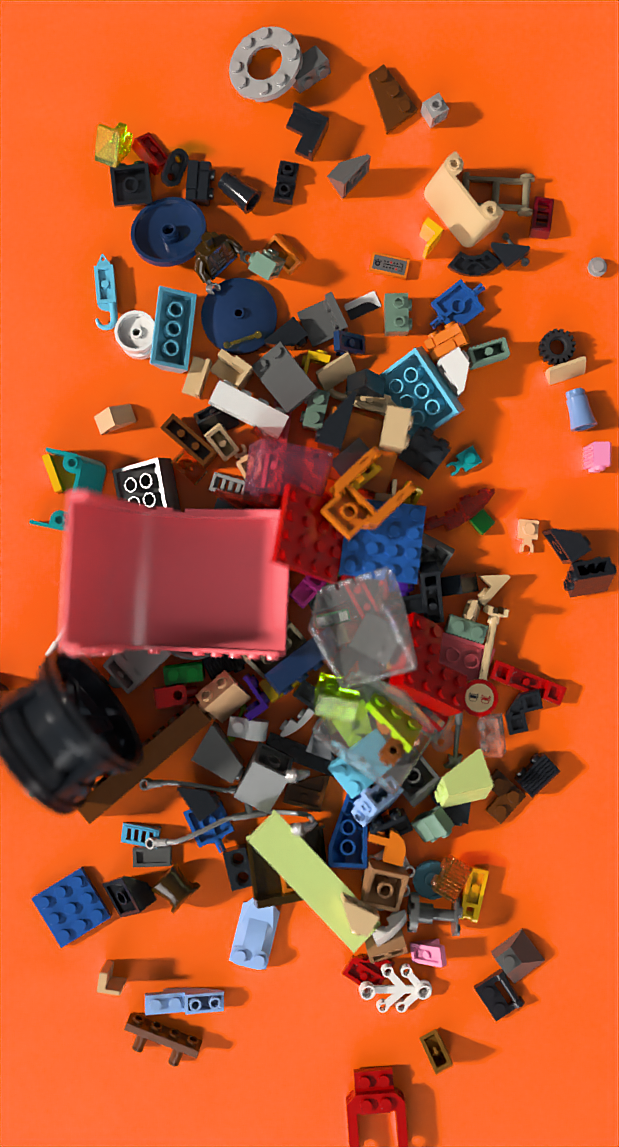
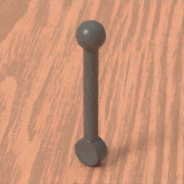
M504 233L502 239L506 240L508 244H513L509 234ZM523 258L521 259V265L526 267L529 264V260Z

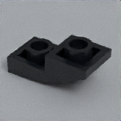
M280 160L273 202L292 205L299 163Z

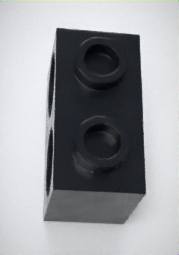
M246 843L226 848L222 854L232 891L252 886ZM241 853L244 859L237 861L233 855ZM240 872H246L249 877L247 879H241L238 876V874Z

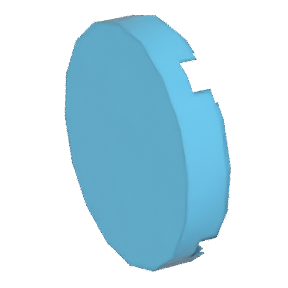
M427 860L416 867L412 881L415 890L420 896L435 900L443 897L448 892L451 876L444 864L437 860Z

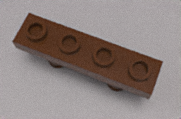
M131 1013L124 1030L136 1034L132 1049L136 1052L143 1051L147 1039L172 1048L168 1063L172 1066L179 1065L183 1053L197 1058L202 1044V1040L195 1036H189L177 1029L163 1026L161 1023L148 1020L139 1014Z

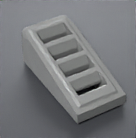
M214 472L209 490L248 502L253 485L247 481ZM220 478H221V479H223V480H222L220 489H217L218 484H219V481H220ZM230 481L227 491H224L227 482ZM236 483L237 487L235 489V492L232 493L234 485Z

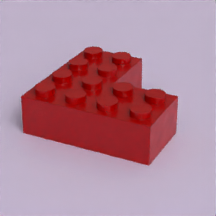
M415 612L399 618L398 627L405 630V633L393 655L388 689L446 717L462 713L468 677L439 662L444 627Z

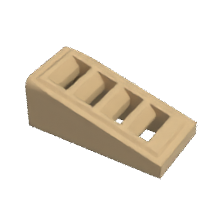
M467 600L461 617L476 622L481 610V604L476 600Z

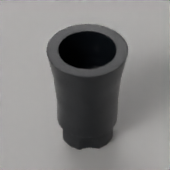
M230 172L224 173L218 182V187L223 190V193L235 202L245 214L251 212L260 200L261 191L251 187Z

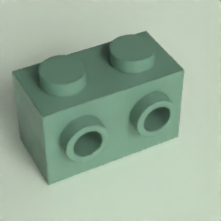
M272 248L263 249L256 253L253 252L249 259L250 265L248 269L269 281L278 277L286 260L279 257V253Z
M408 293L385 294V336H408L409 330H412V318H409V311H412V299H408Z
M318 389L304 401L307 404L306 411H302L300 422L303 423L302 429L317 432L318 427L322 428L330 392Z

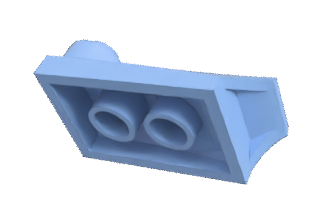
M253 898L248 902H243L229 957L231 962L256 970L267 968L280 911L277 910L276 906L257 909Z

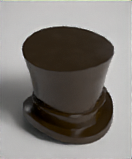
M175 863L151 888V891L169 901L172 906L171 912L174 914L201 885L198 882L191 883L188 881Z

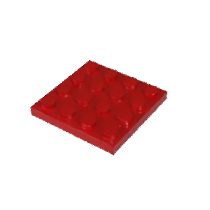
M285 485L271 558L272 563L330 584L337 583L344 535L321 513V510L330 500L295 485Z

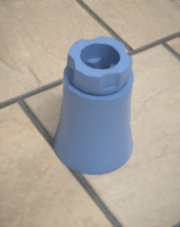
M576 388L566 392L571 432L582 431L596 426L597 422L589 405L588 397L585 395V390Z

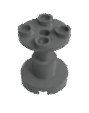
M410 892L407 906V915L410 921H407V932L416 933L418 923L432 924L433 920L451 922L452 936H460L458 918H462L463 907L460 906V897L454 896L450 910L434 908V905L430 903H419V893Z

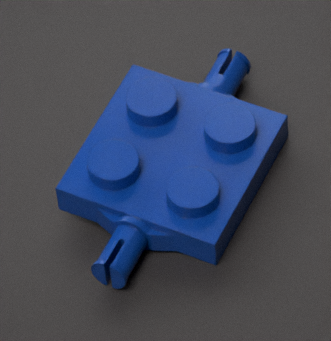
M460 279L430 304L438 315L435 320L430 322V326L435 330L442 323L447 325L453 321L462 323L465 326L483 312L485 308L477 295L485 290L483 284L480 283L472 290Z
M222 801L219 803L220 807L201 822L197 820L190 809L183 812L192 833L228 816ZM231 820L194 838L199 848L206 844L215 843L219 853H222L226 850L222 842L223 837L235 831Z

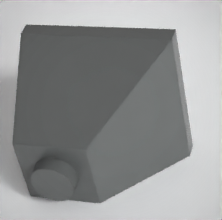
M522 928L491 951L494 959L514 984L545 961Z

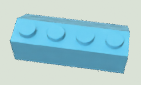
M159 286L150 356L151 365L164 371L179 374L188 371L197 294Z

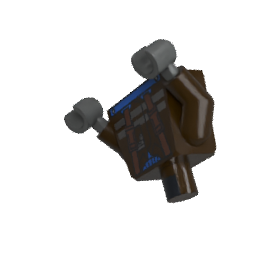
M205 232L201 235L202 242L195 247L194 269L202 282L207 284L206 292L215 295L212 290L213 286L217 291H220L221 288L219 284L212 283L211 280L213 281L238 257L237 254H240L242 262L249 264L245 257L247 254L251 257L252 253L244 251L243 247L229 235Z

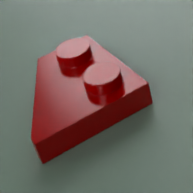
M352 955L342 974L358 985L364 981L371 982L373 985H382L386 979L381 972L382 965L388 963L393 967L395 962L392 959H385L370 963L369 957Z

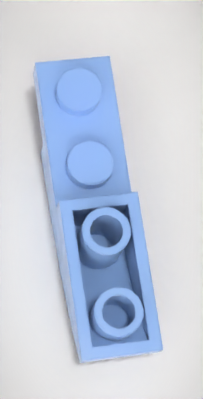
M166 988L162 992L145 993V1015L185 1012V1015L224 1011L223 990L209 988Z

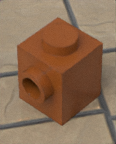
M391 736L377 754L380 757L379 761L387 767L389 765L393 767L406 750L403 748L405 744L399 738L395 740Z

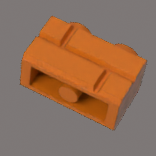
M450 322L444 326L445 330L441 332L437 330L428 335L429 339L425 340L424 343L434 362H438L439 359L457 347L461 350L472 344L462 323Z

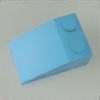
M377 728L336 757L335 760H332L328 766L330 772L352 799L392 768V766L389 765L387 767L379 761L380 757L377 754L386 744L387 740Z

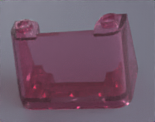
M258 440L249 445L244 492H249L250 496L262 497V494L266 493L283 496L285 485L292 484L323 497L333 464L334 453L272 440Z

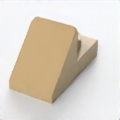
M509 575L478 576L489 587H484L478 593L479 598L476 601L485 606L511 577Z

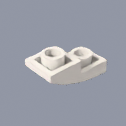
M309 706L306 710L303 708L297 716L298 722L292 717L289 721L285 719L279 728L282 730L280 736H288L301 728L312 717L315 710Z
M405 910L392 912L389 915L390 917L387 918L389 926H381L375 930L373 938L377 947L390 940L401 930L408 920Z

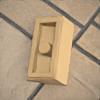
M347 352L317 370V381L324 391H328L347 379V376L356 373V368Z
M582 356L549 367L545 372L548 384L552 385L584 374L586 357Z

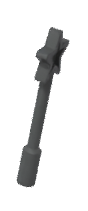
M463 712L455 715L454 724L456 727L453 756L448 754L449 761L443 764L445 769L451 768L452 770L461 763L463 757L461 753L458 754Z

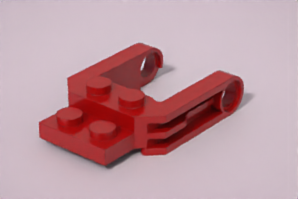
M392 1066L353 1069L355 1089L346 1097L349 1146L359 1147L357 1114H380L395 1111L398 1147H408L404 1094L397 1087H394Z

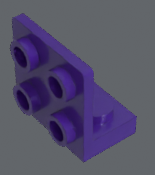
M248 673L243 679L259 700V702L257 700L246 708L248 711L245 713V716L250 721L269 708L270 699L264 691L261 692L259 689L257 678L254 675L250 676Z

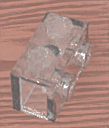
M488 714L481 717L477 722V728L481 735L480 749L483 752L484 758L503 757L506 753L502 714Z

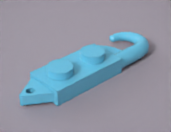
M101 254L97 265L94 266L96 298L98 307L103 311L110 312L111 321L107 325L101 324L98 318L95 321L100 329L108 331L113 329L118 321L115 271L113 264H110L104 254Z

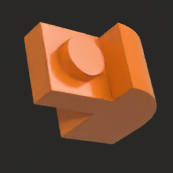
M391 827L388 835L385 834L384 830L375 834H371L369 830L368 841L385 846L382 855L383 862L402 867L406 846L401 834Z

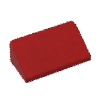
M149 132L135 138L132 149L142 161L149 164L150 171L154 176L159 174L164 168L168 155Z

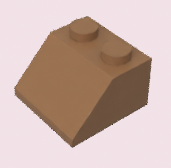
M368 859L367 868L364 869L362 875L361 901L375 908L398 912L410 877L405 867Z

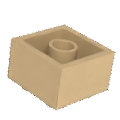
M387 406L378 447L379 450L401 454L403 449L406 450L410 435H407V430L410 431V428H412L414 416L411 415V409Z

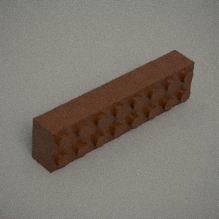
M192 700L182 709L184 712L182 715L177 713L167 722L168 727L165 728L163 725L152 734L154 739L150 740L148 738L142 743L144 758L140 765L127 773H107L108 778L104 775L94 784V790H91L87 795L85 804L78 809L89 824L212 720L207 712L204 713L199 708V701L194 703Z

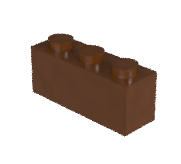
M172 414L160 427L204 468H207L218 456V453L176 415Z

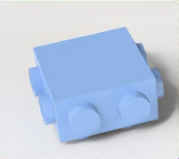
M391 775L385 780L383 778L379 779L372 789L370 787L366 788L360 794L361 797L354 802L355 807L351 813L355 820L363 827L387 811L403 792L400 784Z

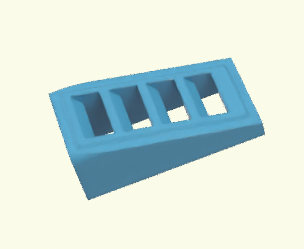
M123 822L121 842L146 847L145 841L150 837V832L153 833V837L160 839L161 827ZM128 828H131V838H127ZM135 829L139 830L138 839H134ZM143 831H146L145 840H142Z

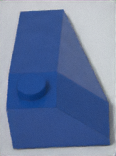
M348 793L346 794L328 846V867L345 870H364L367 868V825L363 827L355 820L351 813L355 807L354 802L361 797L360 794L353 799Z

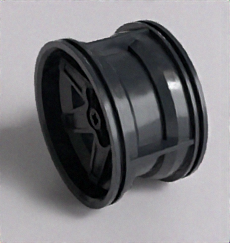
M57 648L44 657L42 666L37 671V680L28 687L0 691V760L14 780L30 797L49 811L66 816L73 814L85 804L87 795L91 792L96 778L105 772L118 774L120 772L127 773L132 771L142 763L144 751L133 721L108 684L82 658L76 654H68L69 650Z

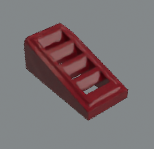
M535 196L529 237L548 239L551 231L554 199ZM538 205H540V206H547V207H549V208H548V209H547V208H540V207H538Z

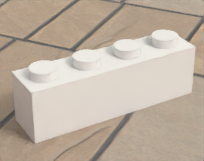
M219 380L208 404L276 439L279 438L289 418L285 410L279 407L274 409L268 406L269 402L262 398L257 400L251 397L252 394L247 390L241 389L239 391L234 388L235 385L227 380L223 382Z

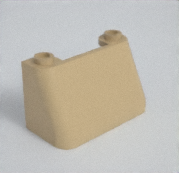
M455 151L446 158L426 185L424 197L460 244L464 247H472L497 228L504 212L493 201H487L481 206L476 203L456 177L461 173L464 163Z

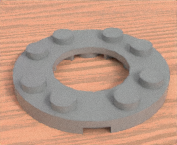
M262 27L242 39L231 57L229 76L232 85L243 98L252 99L256 102H267L280 97L292 87L296 81L295 77L298 71L302 68L303 54L301 47L292 33L280 27ZM265 47L266 49L268 47L278 49L282 55V62L277 72L264 80L252 78L248 71V66L252 62V56Z

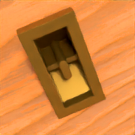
M437 1029L419 1038L436 1075L454 1066L450 1053Z

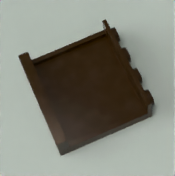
M316 820V825L300 837L327 865L323 836L325 825ZM246 839L253 901L256 908L261 909L303 901L296 891L282 892L280 874Z

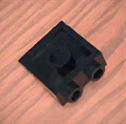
M136 161L132 165L116 163L115 166L110 167L115 208L153 204L151 173L148 163L144 161Z
M420 426L410 439L406 450L403 449L398 458L429 480L450 452L451 447L446 439L442 437L439 439L433 435L434 431L427 426Z

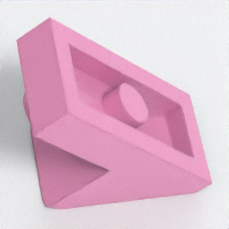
M428 939L410 943L412 962L441 968L447 965L445 947L440 945L439 939Z

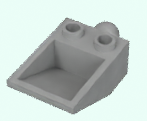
M124 650V654L114 653L102 666L111 675L109 678L110 686L113 688L122 687L129 694L139 687L172 653L160 650V654H148V650Z

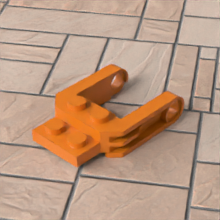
M376 446L371 448L336 481L333 487V499L321 510V513L348 540L360 529L375 530L418 488L410 480L402 490H399L376 512L354 488L350 487L382 455V452Z

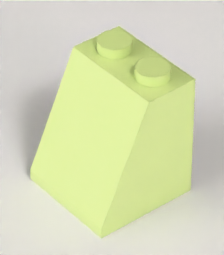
M481 749L476 750L442 777L435 791L437 803L440 802L442 808L486 799L494 785Z

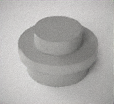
M595 257L588 263V272L594 277H600L606 272L607 263L604 259Z

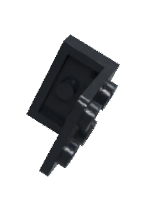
M399 807L388 811L389 814L383 817L380 815L369 823L371 834L384 830L385 834L388 835L390 827L397 830L401 835L413 830L404 808L399 809Z

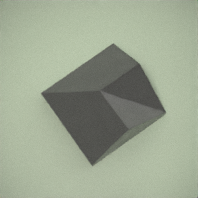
M369 154L340 162L327 175L342 198L369 172L371 159Z

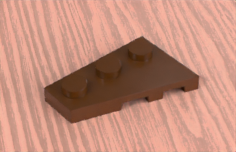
M384 64L368 75L386 134H388L416 114L418 109Z

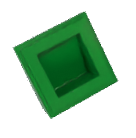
M481 509L468 521L480 535H483L495 524L494 520L484 509Z

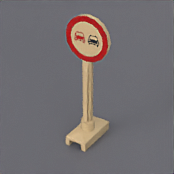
M488 604L483 606V612L489 614L487 622L489 625L479 678L467 682L464 710L475 717H484L490 714L498 704V692L496 687L487 680L497 625H499L500 617L508 618L509 610L504 607H499L498 609Z

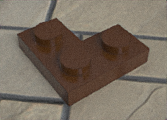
M496 769L491 774L494 785L491 790L498 796L486 808V811L501 824L526 795Z

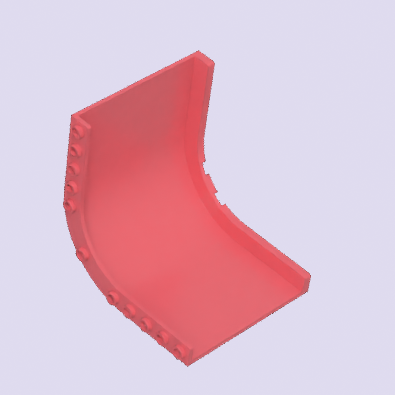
M68 491L60 649L69 650L68 654L77 655L124 654V650H148V654H160V650L189 651L193 652L194 656H205V652H209L212 657H223V653H228L231 658H241V654H247L249 659H260V655H266L268 660H279V656H286L289 569L271 562L280 510L185 508V512H181V510L171 507H146L144 504L132 503L89 491Z

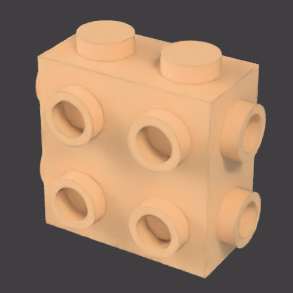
M225 670L196 695L199 701V708L204 713L207 712L213 720L217 718L222 723L251 699L244 687Z

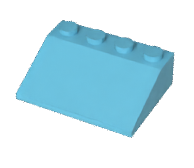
M423 346L414 348L380 374V376L386 379L384 394L391 396V400L398 407L411 409V415L414 416L412 428H410V431L407 430V435H410V439L420 426H427L434 431L465 410Z

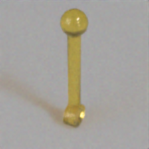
M256 331L252 335L231 342L226 341L223 346L225 349H229L232 345L253 338L259 339L262 333Z

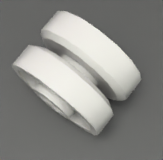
M134 310L126 312L115 325L116 341L124 352L133 359L142 360L150 358L154 320L143 311Z

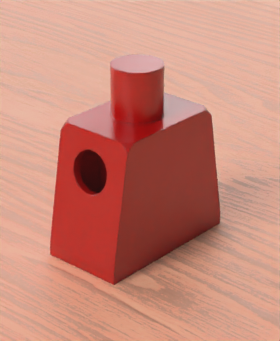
M184 683L153 687L157 709L187 704L188 698H195L198 694L197 686L185 687ZM181 691L180 697H173L174 692Z

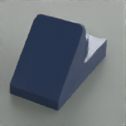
M341 330L333 332L336 356H341L347 352L350 356L365 355V336Z

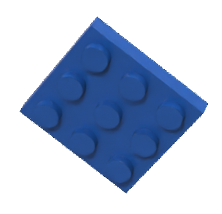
M80 867L31 898L61 948L112 916L83 867Z

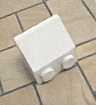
M459 347L439 359L436 364L437 369L457 398L464 391L469 368V357Z

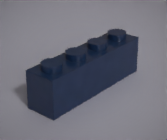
M326 627L267 672L264 678L278 696L282 693L286 695L294 689L292 685L297 681L302 683L309 677L308 673L310 671L320 669L324 665V660L328 657L330 660L339 653L338 649L341 645Z

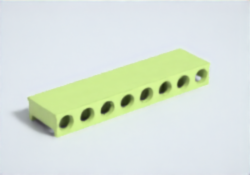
M273 810L272 814L246 839L354 953L381 923L377 921L368 937L358 936L350 930L340 895L344 892L356 899L358 898L300 836L293 835L292 827L278 812Z

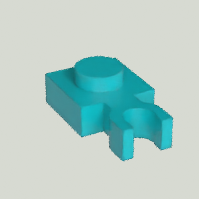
M472 445L455 456L458 460L457 462H450L446 467L455 466L456 471L451 473V476H454L459 472L460 468L467 472L480 464L482 460Z

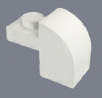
M231 715L227 736L244 738L250 741H266L269 720L253 718L249 721L247 718Z

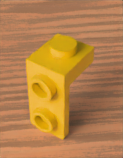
M308 350L307 356H303L301 366L304 367L305 373L308 374L310 363L325 366L330 363L331 355H328V352L323 350H317L316 352Z

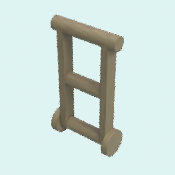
M463 172L462 185L468 192L469 183L492 184L491 201L496 202L502 210L517 211V215L523 217L532 215L533 210L529 208L531 182L535 181V175L525 173L521 174L520 178L470 176L469 172ZM500 184L523 185L522 205L499 204Z

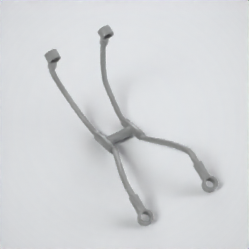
M303 769L288 770L286 772L287 783L307 778L310 775V771ZM150 778L142 779L139 783L140 788L144 791L154 787H163V785H176L230 794L235 793L237 786L223 788L176 780H152ZM244 803L245 812L232 813V815L175 840H169L168 838L158 839L157 837L147 838L145 846L151 850L157 847L179 844L229 820L238 821L271 815L273 810H270L268 814L263 811L253 810L251 805ZM275 810L279 815L303 816L311 821V823L293 824L292 833L294 836H303L306 831L311 830L316 825V820L310 813Z

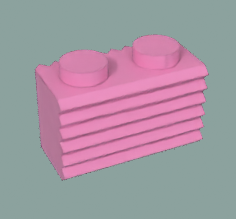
M593 442L583 448V469L588 470V473H600V471H605V468L611 466V442Z

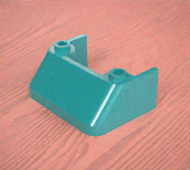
M46 447V452L64 457V469L76 474L72 491H89L102 495L107 472L104 463L78 454ZM55 511L50 517L49 524L30 520L29 523L66 531L67 512Z

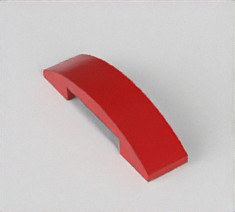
M498 660L495 661L489 677L524 692L538 688L542 699L557 705H561L567 689L564 686Z

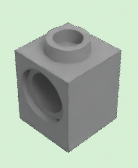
M437 93L422 103L420 113L428 126L432 128L447 118L449 108L440 93Z

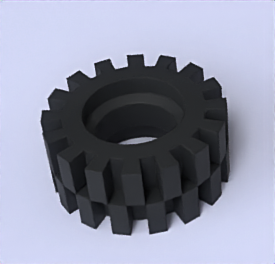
M554 329L542 338L538 350H540L539 355L540 357L543 356L542 360L544 362L548 361L547 364H554L553 366L567 362L573 356V352L576 350L574 347L576 342L572 340L574 338L573 335H568L570 332H563L564 329ZM555 340L562 342L564 345L563 353L554 354L550 349L551 342Z

